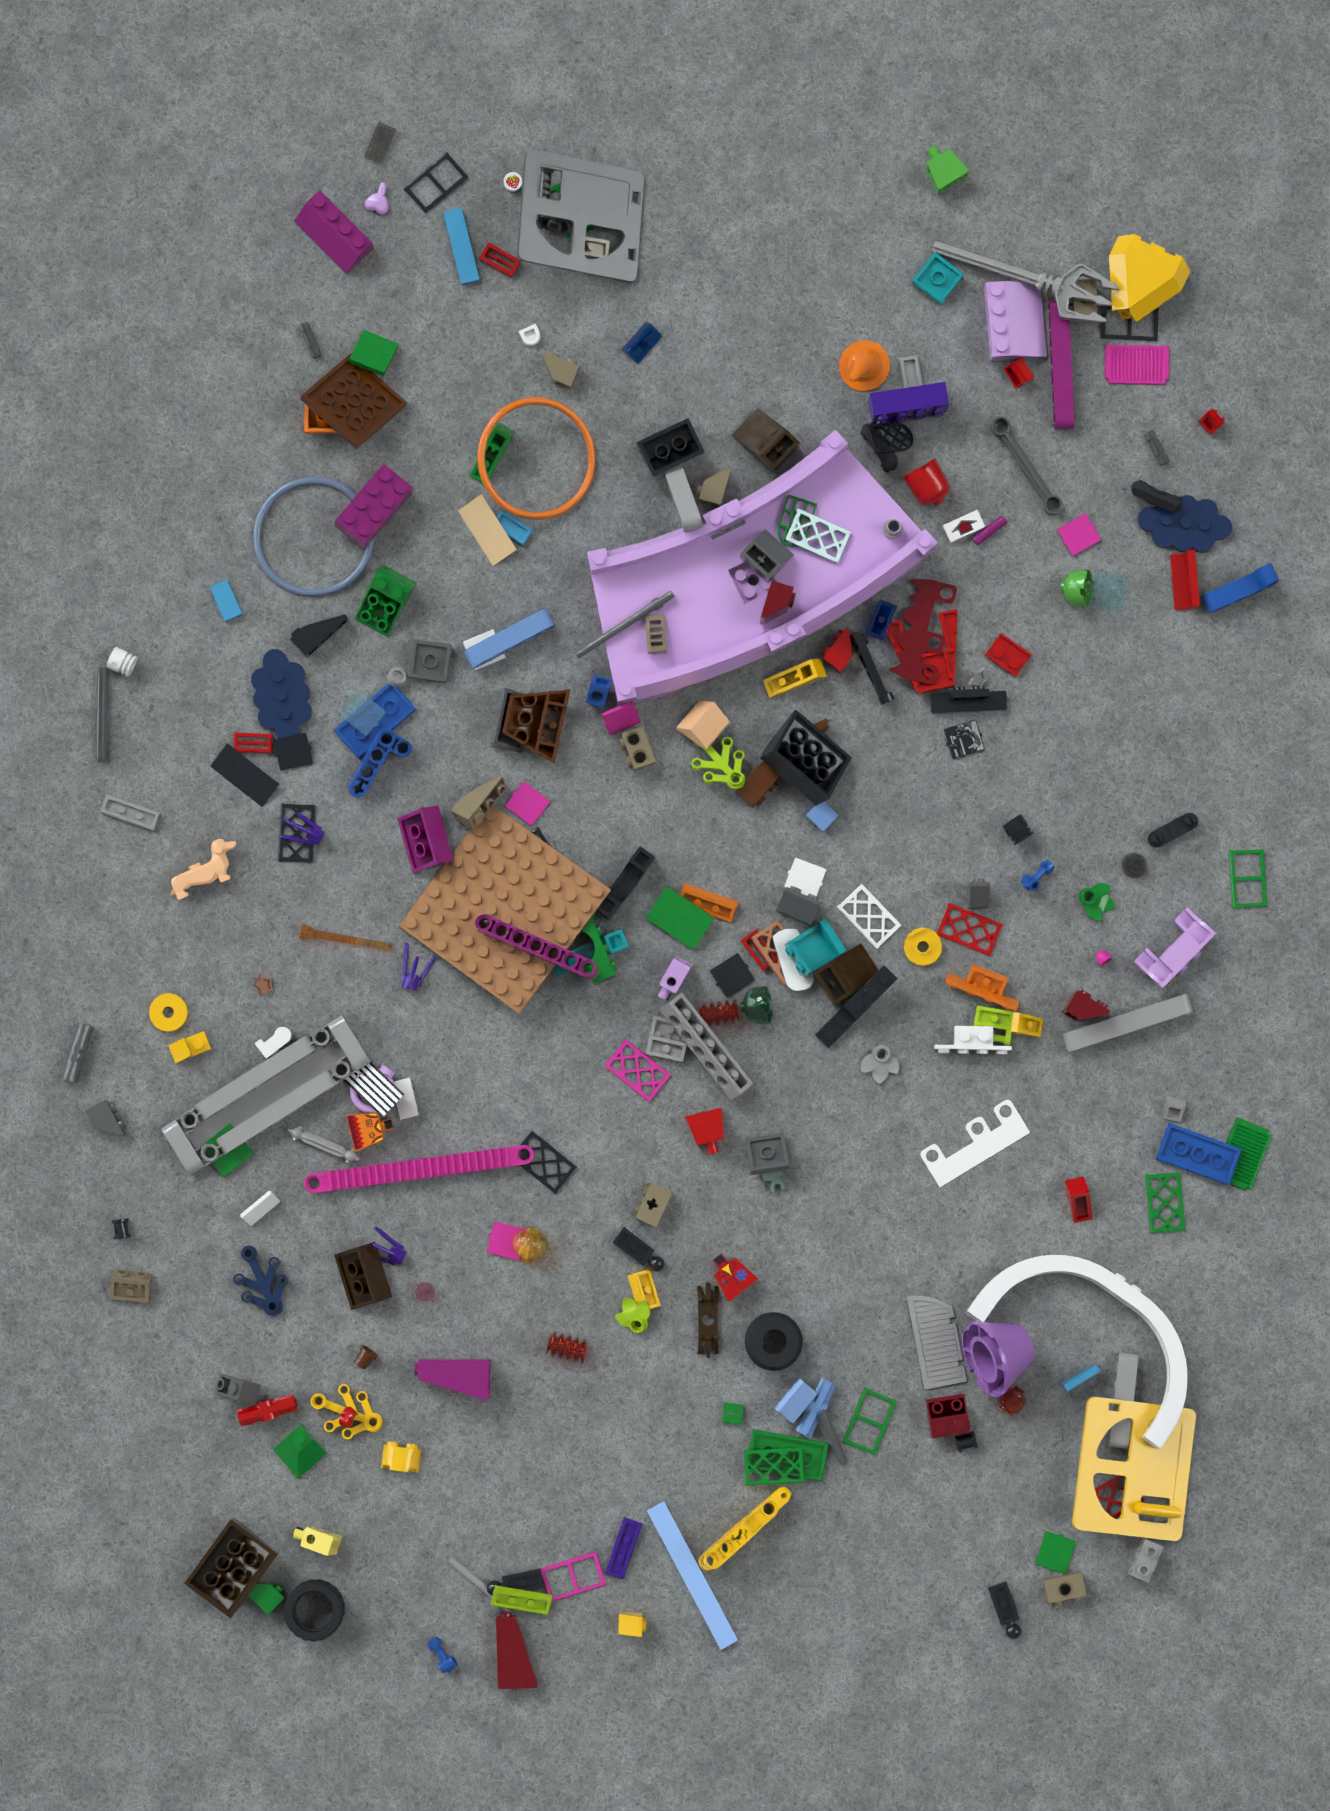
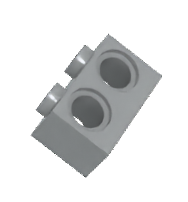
M1143 1537L1128 1574L1149 1583L1164 1547Z

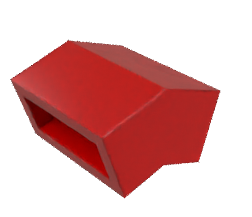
M1023 358L1010 363L1004 368L1015 389L1024 386L1034 379Z

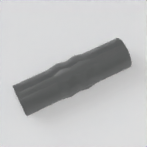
M81 1023L77 1024L70 1050L67 1054V1060L61 1076L62 1079L77 1083L94 1027Z

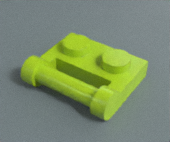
M976 1006L973 1026H993L995 1029L1006 1030L1005 1036L993 1034V1042L1009 1046L1014 1012Z

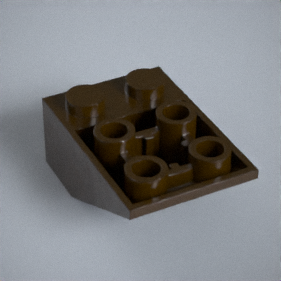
M759 408L732 434L772 474L799 448L800 444L788 430Z
M861 943L815 971L813 975L831 1004L835 1006L860 990L879 970Z

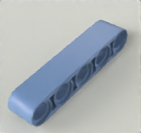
M542 609L469 647L464 651V654L472 669H475L546 632V629H552L555 625L547 610Z

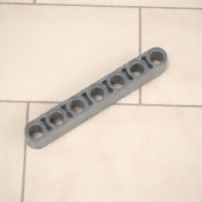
M1184 994L1064 1033L1062 1036L1067 1051L1072 1052L1194 1011L1188 994Z

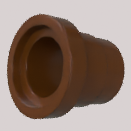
M362 1345L354 1363L360 1368L366 1369L373 1360H376L378 1355L369 1347Z

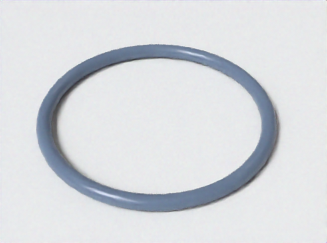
M304 477L279 487L263 503L254 525V550L263 571L281 588L302 596H325L346 588L361 575L371 558L375 538L366 547L363 558L357 568L346 579L333 586L321 589H306L292 585L280 578L266 561L261 545V528L265 515L271 505L287 491L309 484L333 487L349 496L352 500L357 495L348 486L336 480L325 477Z

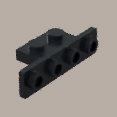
M973 686V689L965 690V687H954V690H951L950 693L930 695L931 713L1006 710L1007 694L1006 691H989V689H984V686Z

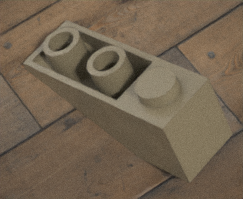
M498 776L462 796L451 810L456 821L474 830L482 822L488 811L494 807L500 796L505 793L508 786L503 777Z

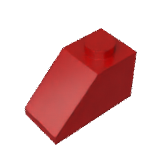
M1084 1176L1065 1180L1066 1194L1073 1223L1092 1219L1090 1192Z

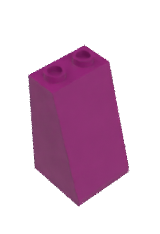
M419 1359L418 1363L415 1364L414 1374L418 1375V1380L484 1400L490 1398V1359Z

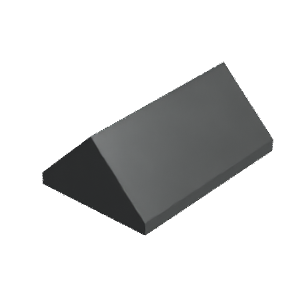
M503 688L491 744L495 748L521 753L523 745L502 732L510 695L522 693Z

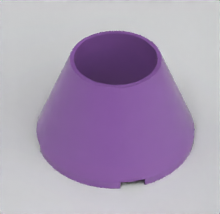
M979 1321L968 1323L967 1329H964L962 1333V1347L967 1366L970 1371L974 1370L978 1378L976 1382L984 1392L993 1397L1001 1396L1033 1363L1035 1352L1031 1338L1027 1331L1019 1324Z

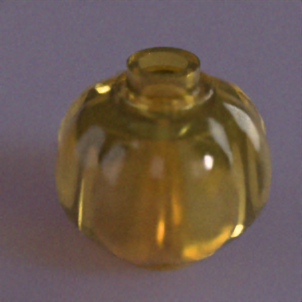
M526 1227V1230H520L515 1234L512 1240V1248L515 1254L522 1258L521 1262L532 1264L533 1261L541 1259L547 1254L549 1243L546 1236L541 1233V1229Z

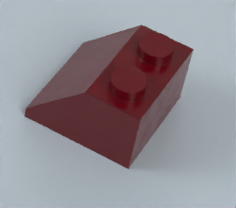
M771 581L760 617V624L768 623L788 611V607H793L796 593H793L794 587Z

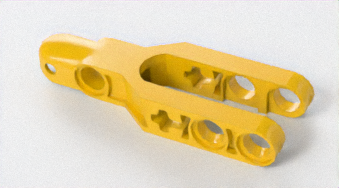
M785 1486L780 1487L756 1506L699 1557L698 1563L700 1568L707 1571L720 1567L777 1514L778 1510L789 1501L791 1491ZM765 1504H769L772 1507L770 1515L764 1512ZM738 1535H739V1537H740V1539H735V1540H732V1539H731L732 1537H733V1539L736 1538ZM723 1543L727 1546L726 1553L722 1550ZM709 1556L713 1560V1564L711 1566L707 1562Z

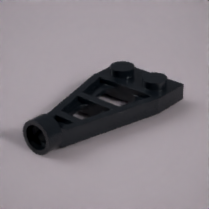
M860 631L850 634V640L856 652L861 654L859 658L879 697L880 704L883 705L895 699L893 693L887 692L866 646L869 643L865 634H861Z

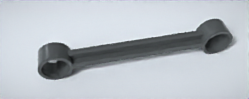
M1003 416L995 418L991 424L992 433L1002 438L1043 500L1044 512L1051 516L1057 515L1063 507L1061 498L1052 495L1012 435L1010 421ZM995 422L1007 424V430L1004 433H998L994 428ZM1054 500L1057 503L1059 502V509L1055 512L1049 511L1046 507L1047 501Z

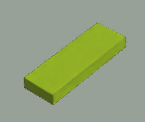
M495 1585L490 1603L491 1606L548 1615L552 1595Z

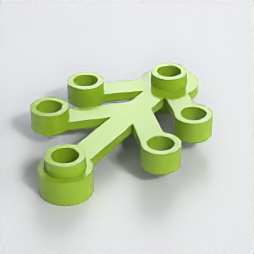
M724 737L722 739V756L711 745L707 750L704 749L713 761H705L700 758L692 760L691 767L694 771H700L704 768L722 770L725 775H717L709 771L705 772L703 775L705 784L711 785L714 782L727 783L731 789H740L744 786L745 776L741 773L742 762L745 760L744 752L741 750L735 751L733 754L734 769L732 770L728 766L730 749L733 747L732 738ZM693 741L694 745H696L697 747H701ZM728 741V742H730L731 744H730V745H725L724 743ZM741 755L742 758L737 759L736 756ZM695 763L701 764L700 766H694ZM711 776L712 779L707 780L706 777ZM738 779L739 782L734 783L733 780Z

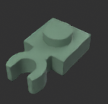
M782 1171L762 1173L765 1182L771 1181L770 1190L772 1193H775V1184H779L782 1190L785 1189L784 1183L778 1179V1177L783 1175Z

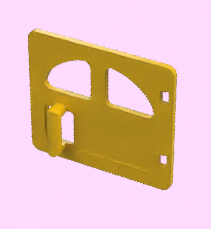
M1090 1397L1086 1403L1072 1519L1073 1527L1083 1531L1170 1541L1179 1540L1183 1531L1196 1413L1194 1410L1189 1408L1182 1409L1172 1432L1162 1447L1156 1449L1141 1437L1155 1418L1161 1405ZM1109 1404L1119 1405L1118 1411H1110ZM1130 1418L1132 1428L1127 1461L1099 1459L1096 1456V1451L1106 1432L1117 1422ZM1096 1473L1122 1475L1125 1477L1122 1511L1118 1519L1111 1517L1103 1509L1096 1496L1093 1476ZM1145 1495L1169 1498V1506L1141 1502V1497ZM1139 1514L1167 1517V1522L1139 1520Z

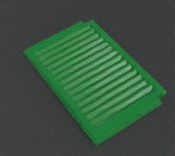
M1238 1117L1234 1121L1226 1144L1242 1149L1230 1185L1245 1191L1246 1187L1250 1190L1252 1189L1273 1135L1268 1134V1129Z

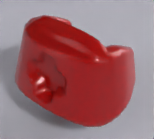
M346 1407L340 1416L339 1424L351 1428L355 1415H358V1413L352 1407Z

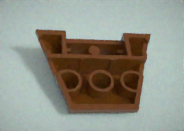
M571 689L510 695L502 733L555 764Z

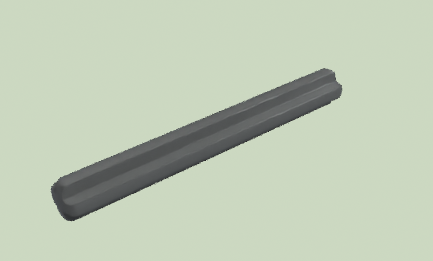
M106 667L97 668L96 760L100 762L107 760L108 669Z

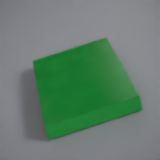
M668 886L665 887L646 919L693 950L715 918Z

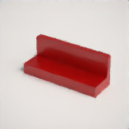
M1195 550L1171 554L1170 564L1174 609H1198L1200 601Z

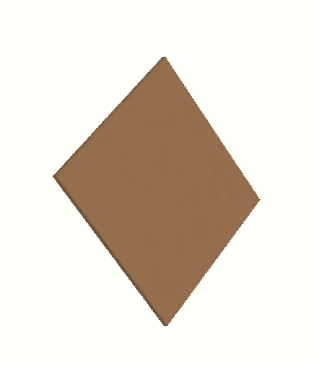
M494 806L474 830L470 829L452 853L454 861L443 865L399 924V927L520 1014L555 965L484 935L475 926L476 918L481 914L489 915L568 950L611 892V889ZM483 921L481 924V928H487L489 926V921ZM501 928L498 936L505 935L507 929ZM519 935L515 942L517 944L522 943L524 936ZM541 943L533 945V951L540 950ZM557 950L552 951L550 958L555 959L559 952Z

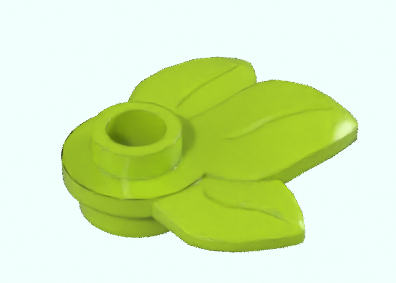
M624 1298L622 1301L623 1312L615 1315L616 1320L621 1326L630 1327L634 1333L644 1332L648 1327L647 1319L650 1316L648 1303L643 1300L638 1304L631 1298Z

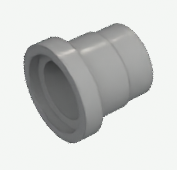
M897 519L888 520L883 527L884 534L890 539L898 538L903 530L902 524ZM894 523L899 529L895 532L890 531L888 525Z

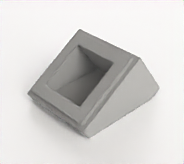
M1167 1096L1162 1119L1181 1123L1186 1108V1101Z

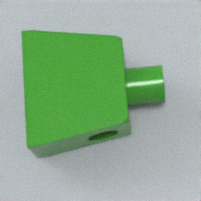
M935 145L926 151L931 158L926 163V170L937 194H940L968 176V168L950 149L940 153Z

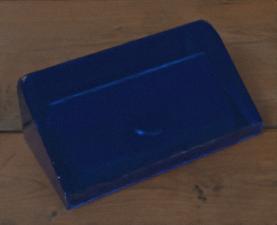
M645 322L621 350L639 364L662 338V335L651 323Z
M880 599L865 633L866 636L883 641L898 606Z

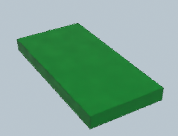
M752 1429L749 1450L802 1447L804 1479L823 1481L829 1443ZM788 1452L786 1457L795 1463L798 1459V1452ZM768 1453L765 1457L774 1464L781 1455L779 1453ZM748 1454V1461L754 1465L761 1456L758 1454ZM783 1458L776 1467L785 1474L792 1465ZM763 1459L755 1468L767 1472L772 1466ZM795 1468L788 1474V1476L800 1478L799 1471ZM775 1469L771 1471V1473L779 1474Z

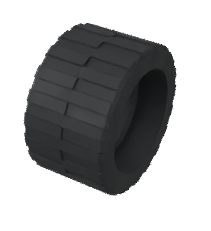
M311 1579L300 1583L289 1594L285 1602L284 1615L289 1630L295 1636L302 1638V1640H309L311 1642L321 1641L331 1636L340 1626L345 1614V1602L338 1588L322 1579ZM320 1592L330 1599L333 1614L325 1626L313 1629L304 1626L299 1621L296 1607L299 1599L306 1593Z

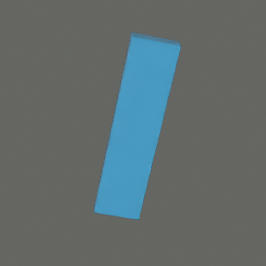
M462 208L443 212L461 285L480 281Z

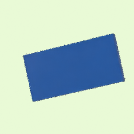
M388 683L335 728L334 732L354 755L360 759L366 754L380 730L387 729L393 731L417 709L398 687ZM384 733V734L381 736V740H382L384 737H386V736L388 735V733Z
M1168 1123L1156 1159L1229 1186L1242 1149Z

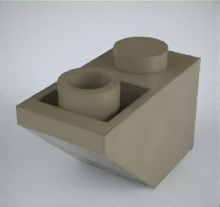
M543 352V361L553 384L571 390L579 372L577 362L568 358L566 360L561 359L554 352Z

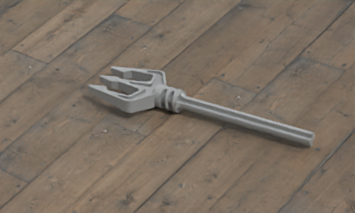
M935 241L932 252L1035 285L1038 291L1046 289V293L1052 291V295L1055 296L1059 316L1063 320L1107 322L1104 317L1095 312L1090 315H1084L1068 309L1070 300L1094 302L1097 306H1113L1112 302L1101 295L1094 296L1077 286L1076 283L1081 276L1101 282L1103 289H1119L1116 284L1084 264H1077L1061 278L1057 277L1054 280L1053 275L1047 278V273L1043 272V274L1038 275Z

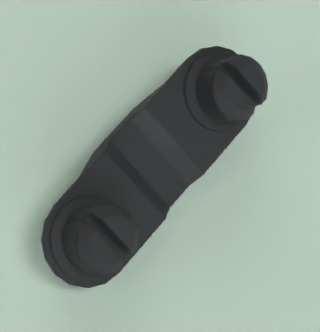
M867 423L863 425L860 434L872 446L866 426L875 424ZM879 436L875 437V440L880 443L882 439ZM884 441L882 445L888 448L889 444ZM894 452L877 454L881 461V467H883L885 472L893 471L897 468L898 458Z
M1143 480L1135 481L1131 485L1132 494L1149 504L1174 512L1182 507L1183 500L1180 496L1177 497V495L1155 489L1145 481L1143 482Z
M1186 813L1152 831L1148 836V843L1150 846L1158 848L1191 831L1198 825L1197 816L1193 813Z

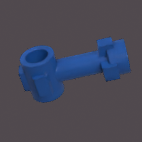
M1046 860L1040 864L1041 868L1034 875H1024L1021 879L1023 887L1027 890H1037L1040 885L1038 880L1045 874L1049 875L1055 868L1053 863Z
M436 1636L427 1642L430 1651L434 1650L441 1660L438 1666L442 1673H449L454 1670L457 1662L452 1655L447 1657L441 1647V1644H443L441 1638L439 1639Z

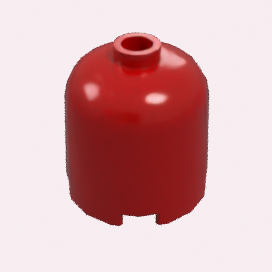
M936 458L903 477L916 500L923 506L932 504L935 507L945 501L944 497L950 491L949 482Z

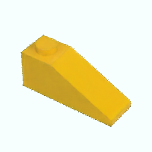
M810 659L766 678L763 682L768 696L771 698L827 677L821 659Z

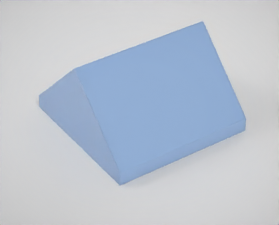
M799 1378L775 1409L791 1423H794L818 1393Z

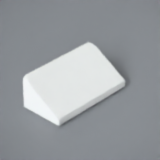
M411 1078L395 1081V1086L404 1093L396 1103L400 1120L419 1116Z
M268 1191L240 1214L241 1218L252 1226L280 1203V1200L272 1191Z

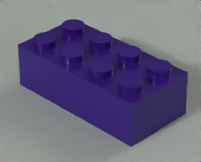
M946 382L870 393L868 405L871 423L886 424L887 421L895 420V423L905 422L906 418L912 417L914 420L924 419L925 415H932V417L943 416L949 406Z

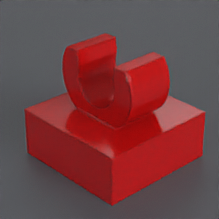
M1210 409L1198 421L1210 435L1225 423V418H1221L1217 414L1218 410Z

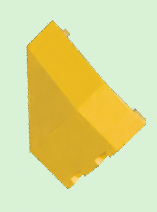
M1130 234L1118 236L1109 255L1110 281L1119 287L1118 290H1111V302L1113 303L1112 311L1117 310L1122 319L1134 318L1137 322L1179 293L1190 274V269L1182 256L1178 254L1173 256L1165 252V248L1153 242L1150 245L1140 240V236Z

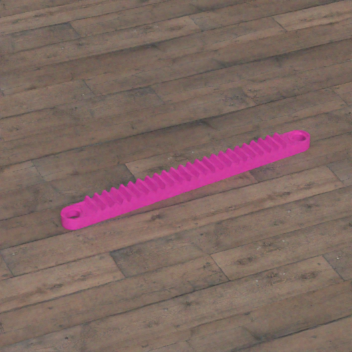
M527 1145L314 1173L305 1178L304 1186L311 1193L525 1165L533 1161L534 1151ZM527 1149L530 1152L528 1160L520 1159L519 1153L521 1150ZM311 1178L319 1180L318 1188L312 1189L309 1186Z

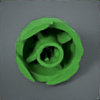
M1074 570L1067 575L1065 582L1062 581L1061 593H1064L1065 599L1069 604L1077 607H1087L1090 605L1092 598L1090 582H1093L1091 570Z

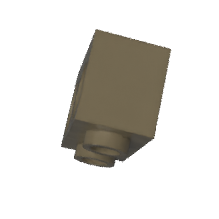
M643 726L621 733L622 739H619L622 749H626L629 755L626 757L629 768L633 767L634 771L656 764ZM631 736H636L639 738V743L631 745L628 739ZM637 754L645 756L646 759L643 763L635 761L634 758Z

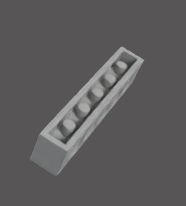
M682 992L660 1008L663 1015L730 1100L741 1095L753 1084Z

